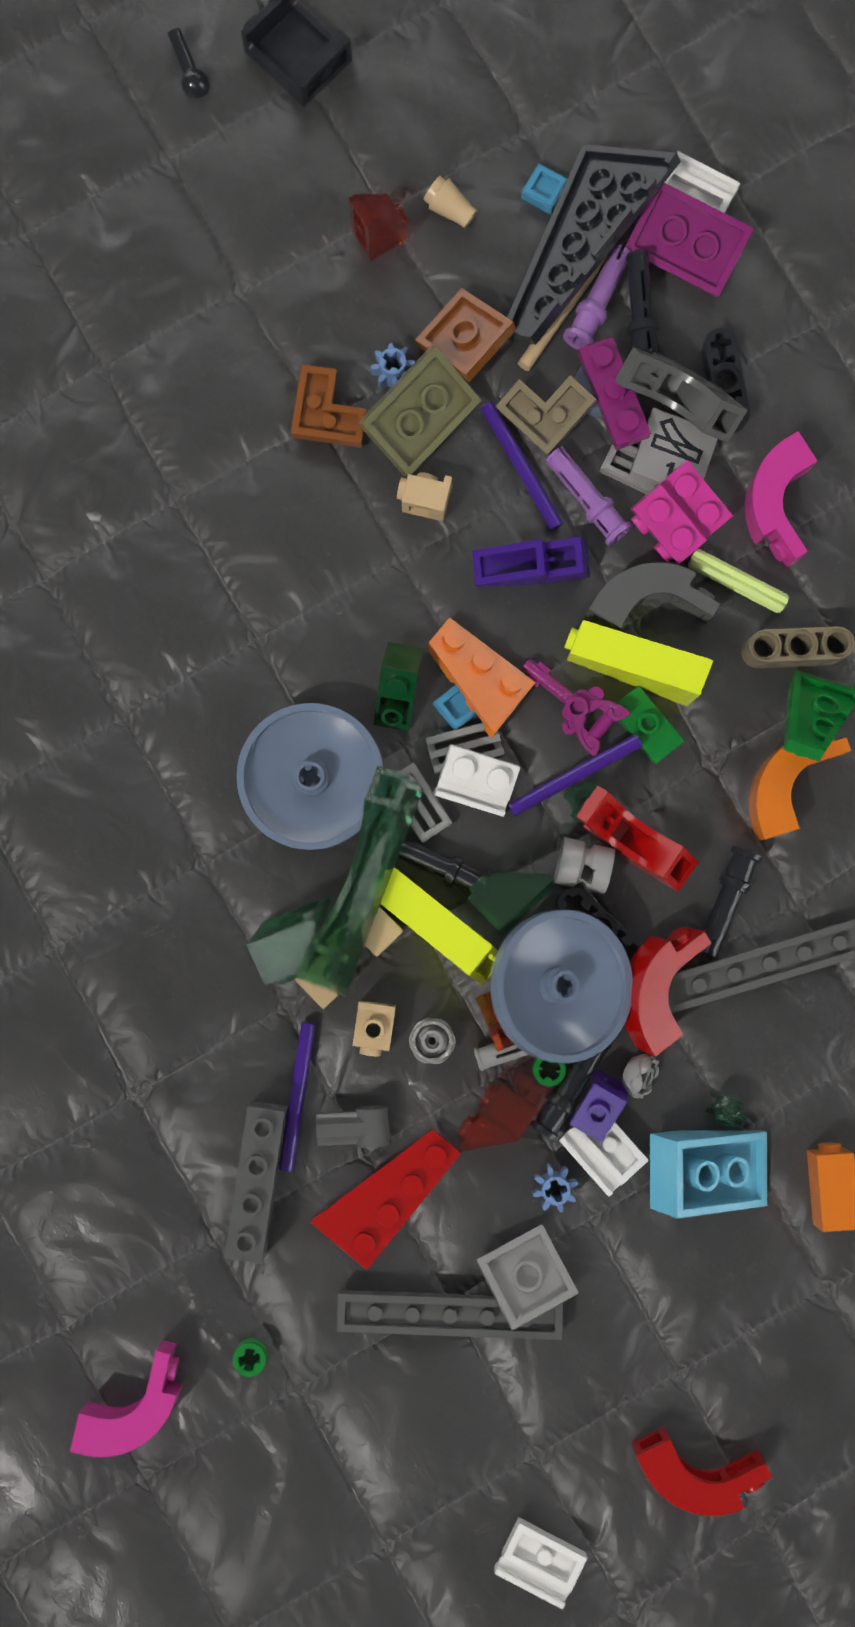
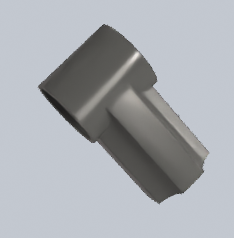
M363 1106L355 1108L356 1111L317 1112L316 1138L318 1146L357 1144L361 1148L389 1146V1107Z

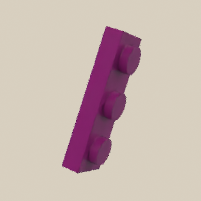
M613 337L579 348V359L594 397L597 399V405L615 450L650 438L651 432L635 392L622 387L615 381L623 366V362Z

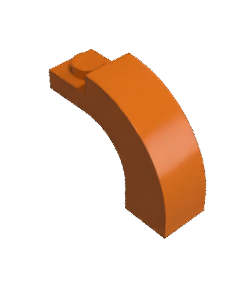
M847 737L836 741L833 739L819 762L850 752L851 748ZM783 745L763 762L754 777L749 794V817L756 842L800 829L791 800L793 783L805 767L818 763V761L784 751Z

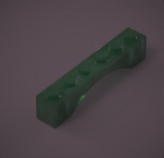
M377 765L364 799L360 836L348 877L331 913L319 931L310 940L296 976L312 986L343 997L347 994L423 792L422 786L410 774Z

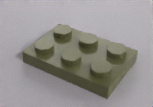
M430 346L357 424L405 477H408V474L412 475L482 400L438 347Z

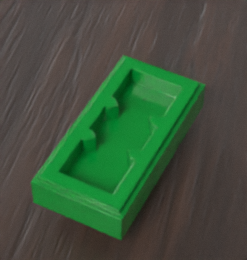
M639 685L617 702L628 708L631 713L629 717L618 721L630 736L634 734L638 736L642 744L641 749L654 765L684 742Z

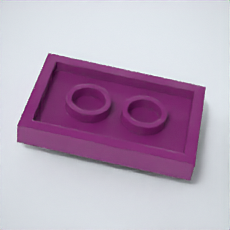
M664 183L644 208L625 247L631 252L638 250L648 251L649 263L719 298L754 228Z

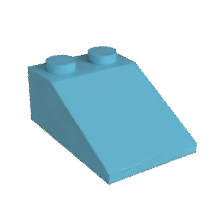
M680 1130L650 1134V1209L674 1218H684L767 1206L766 1131Z

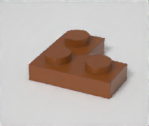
M302 364L291 436L297 439L362 448L364 431L357 423L367 414V409L333 404L338 377L337 369Z

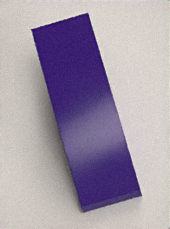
M582 537L550 542L539 539L472 550L475 586L535 585L590 578L588 548L586 541Z

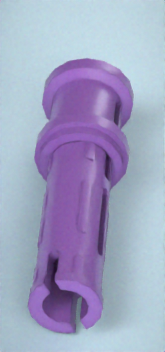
M615 244L611 249L587 300H583L578 304L576 308L577 316L572 326L567 328L563 334L565 342L577 350L594 343L593 337L598 326L603 325L607 319L605 308L627 266L625 256L631 252L625 247L620 259H618L622 245Z
M563 446L557 448L545 460L546 464L557 474L562 483L586 511V520L590 524L594 523L606 537L605 543L608 547L620 541L631 531L634 525L630 521L626 522L613 507L615 502L612 498L603 497Z

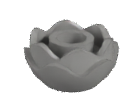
M426 1018L419 1021L409 1036V1046L416 1059L422 1063L440 1064L448 1059L455 1048L456 1039L448 1023L438 1018ZM434 1037L436 1042L430 1044L429 1038Z
M640 1054L632 1057L622 1076L625 1090L630 1096L637 1099H643L644 1095L651 1093L652 1080L659 1075V1068L657 1066L659 1061L650 1054Z

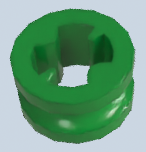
M535 1058L532 1064V1073L535 1079L546 1087L560 1084L566 1074L565 1064L558 1063L559 1068L554 1069L558 1074L551 1079L548 1075L540 1076L539 1070H543L540 1064L544 1060Z
M250 1337L241 1341L233 1354L232 1362L235 1370L244 1377L257 1376L266 1365L268 1359L267 1347L257 1338ZM247 1349H254L253 1354L258 1353L260 1355V1358L256 1359L254 1366L247 1365V1359L244 1362L241 1359Z

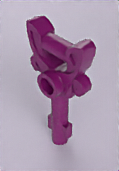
M530 658L522 667V670L529 675L528 677L535 682L534 685L536 687L542 685L565 704L562 716L566 720L562 724V730L569 735L577 733L579 741L592 756L599 754L601 750V737L614 721L623 720L631 715L629 709L614 701L604 700L605 691L600 686L592 687L589 691L586 689L579 690L574 694L550 675L552 669L542 661L537 664ZM597 709L604 711L588 730L586 728L588 715Z

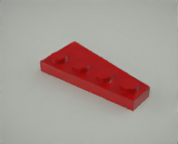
M432 1128L380 1169L366 1177L364 1181L338 1198L336 1202L324 1211L314 1216L310 1223L368 1270L461 1155V1151Z

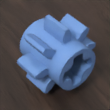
M389 343L388 349L385 351H375V359L379 364L371 365V373L375 376L380 375L378 379L379 388L385 385L392 387L415 363L413 360L406 361L408 357L407 347L399 350L394 348L392 343Z
M547 1164V1172L543 1176L534 1174V1178L540 1187L533 1189L532 1194L533 1197H544L542 1201L543 1210L548 1209L551 1204L557 1206L561 1213L563 1212L562 1204L567 1200L576 1202V1198L570 1193V1188L576 1187L578 1182L576 1179L566 1180L565 1177L568 1174L566 1166H563L558 1172L553 1171L551 1165ZM557 1180L558 1184L562 1186L559 1187V1194L553 1196L548 1189L551 1188L550 1182Z

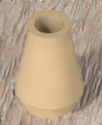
M438 176L423 199L429 204L428 209L460 224L463 228L468 226L477 212V209L468 202L450 178L445 180L443 177Z

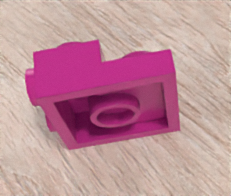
M685 460L630 508L635 515L630 520L644 536L649 532L658 542L654 549L666 563L673 560L678 565L703 545L711 534L733 517L731 512L688 460Z

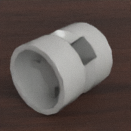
M564 837L555 868L554 883L573 888L580 883L585 891L604 895L612 874L615 848L598 844L587 848L584 841Z

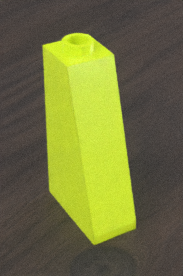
M585 620L582 621L578 630L571 628L564 648L570 650L567 658L568 661L637 687L639 685L645 691L684 706H688L700 696L713 660Z
M391 865L387 871L384 870L379 873L372 883L373 889L369 895L467 975L484 986L491 977L498 950L394 866Z

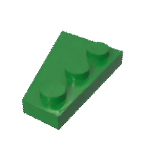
M795 669L789 680L783 750L819 762L855 707V688Z

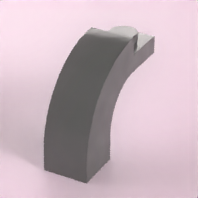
M635 347L632 348L615 378V381L622 387L665 404L688 419L702 433L725 442H729L748 411L723 390L686 367L658 353L652 352L650 354Z
M647 563L629 568L610 580L597 595L585 617L598 625L619 631L625 619L635 607L648 601L659 600L674 604L706 624L714 616L720 603L714 600V595L702 587L693 588L690 586L696 572L671 563Z

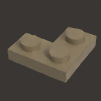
M570 375L546 403L519 379L495 407L549 456L597 403V399Z

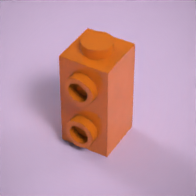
M819 1143L818 1149L807 1150L813 1225L822 1232L855 1230L854 1153L841 1148V1143Z

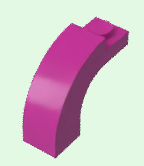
M799 431L777 444L765 457L752 476L745 499L746 523L755 545L768 538L771 542L769 547L773 556L778 561H783L787 568L798 562L808 551L786 518L783 509L784 491L787 485L808 473L817 463V459Z
M162 1340L155 1352L146 1394L137 1402L124 1407H112L89 1401L85 1404L78 1415L70 1452L92 1457L116 1456L140 1447L160 1430L176 1404L183 1385L173 1382L180 1362V1357L174 1356L177 1343Z

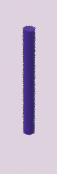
M491 401L481 408L484 416L551 531L559 528L563 524L560 516L498 409L495 407L494 402Z
M634 734L512 801L508 806L513 815L517 816L641 748L642 744L638 736Z
M301 1022L279 1170L285 1172H293L316 1027V1024Z

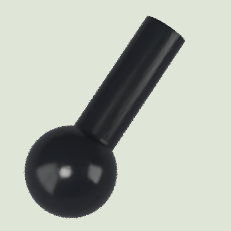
M172 29L168 32V37L184 73L181 81L183 91L191 98L203 97L209 90V79L204 71L196 68L181 29Z

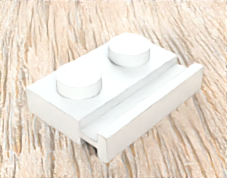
M677 151L681 162L665 183L725 213L738 190L740 182Z
M450 744L434 795L504 817L520 766Z
M616 1123L613 1124L603 1142L594 1139L573 1126L559 1137L562 1145L609 1197L613 1194L614 1190L620 1185L622 1186L649 1161Z
M518 1517L502 1550V1555L494 1566V1572L503 1579L563 1609L568 1594H571L584 1567L587 1555L585 1551Z

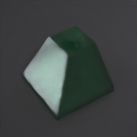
M495 872L489 878L484 874L469 888L472 894L467 899L502 938L554 889V879L546 873Z
M328 896L263 921L247 943L246 947L265 985L276 981L279 984H285L299 976V972L309 955L331 901Z

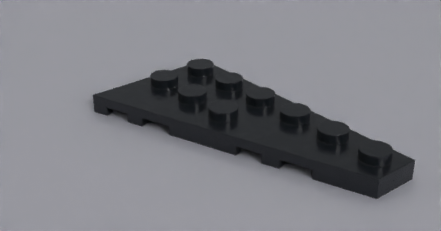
M582 145L507 318L514 322L516 331L508 340L534 345L538 343L680 164L681 161L677 152Z

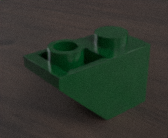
M388 642L381 665L373 725L409 731L424 648Z

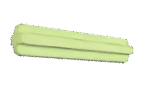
M701 549L695 550L689 559V568L775 613L783 611L788 603V594Z

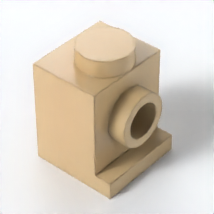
M417 473V476L408 474L407 479L401 477L397 499L402 500V512L444 521L452 488V477L445 475L444 482L438 481L436 476L428 473Z
M364 1000L359 1001L352 1045L360 1047L359 1054L381 1057L382 1050H390L396 1005ZM371 1023L378 1024L381 1029L380 1034L376 1037L369 1036L366 1031L367 1026Z

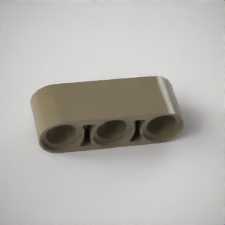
M839 626L764 629L757 631L744 643L741 654L745 663L752 668L826 666L836 664L850 655L854 649L855 640L848 629ZM828 638L838 642L840 646L839 654L832 653L828 649ZM791 640H797L802 643L804 655H797L791 650ZM759 641L766 644L769 650L768 657H761L755 652L754 642Z

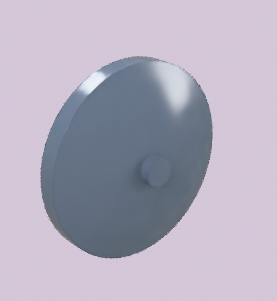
M304 703L276 711L265 718L251 732L238 760L237 789L246 814L253 824L266 836L294 849L322 850L340 845L351 839L371 820L382 796L384 769L379 749L373 737L357 719L329 705Z
M546 911L521 922L503 941L492 968L491 999L501 1028L518 1048L544 1061L573 1063L586 1060L600 1053L620 1033L631 1008L633 976L623 945L604 923L578 911Z

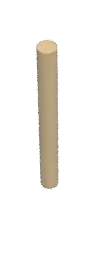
M608 255L536 345L530 344L518 361V365L522 369L530 371L603 266Z

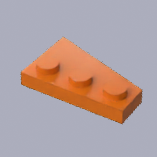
M450 617L426 647L449 681L455 683L466 698L465 703L471 712H476L485 725L484 730L491 739L535 684L532 679Z

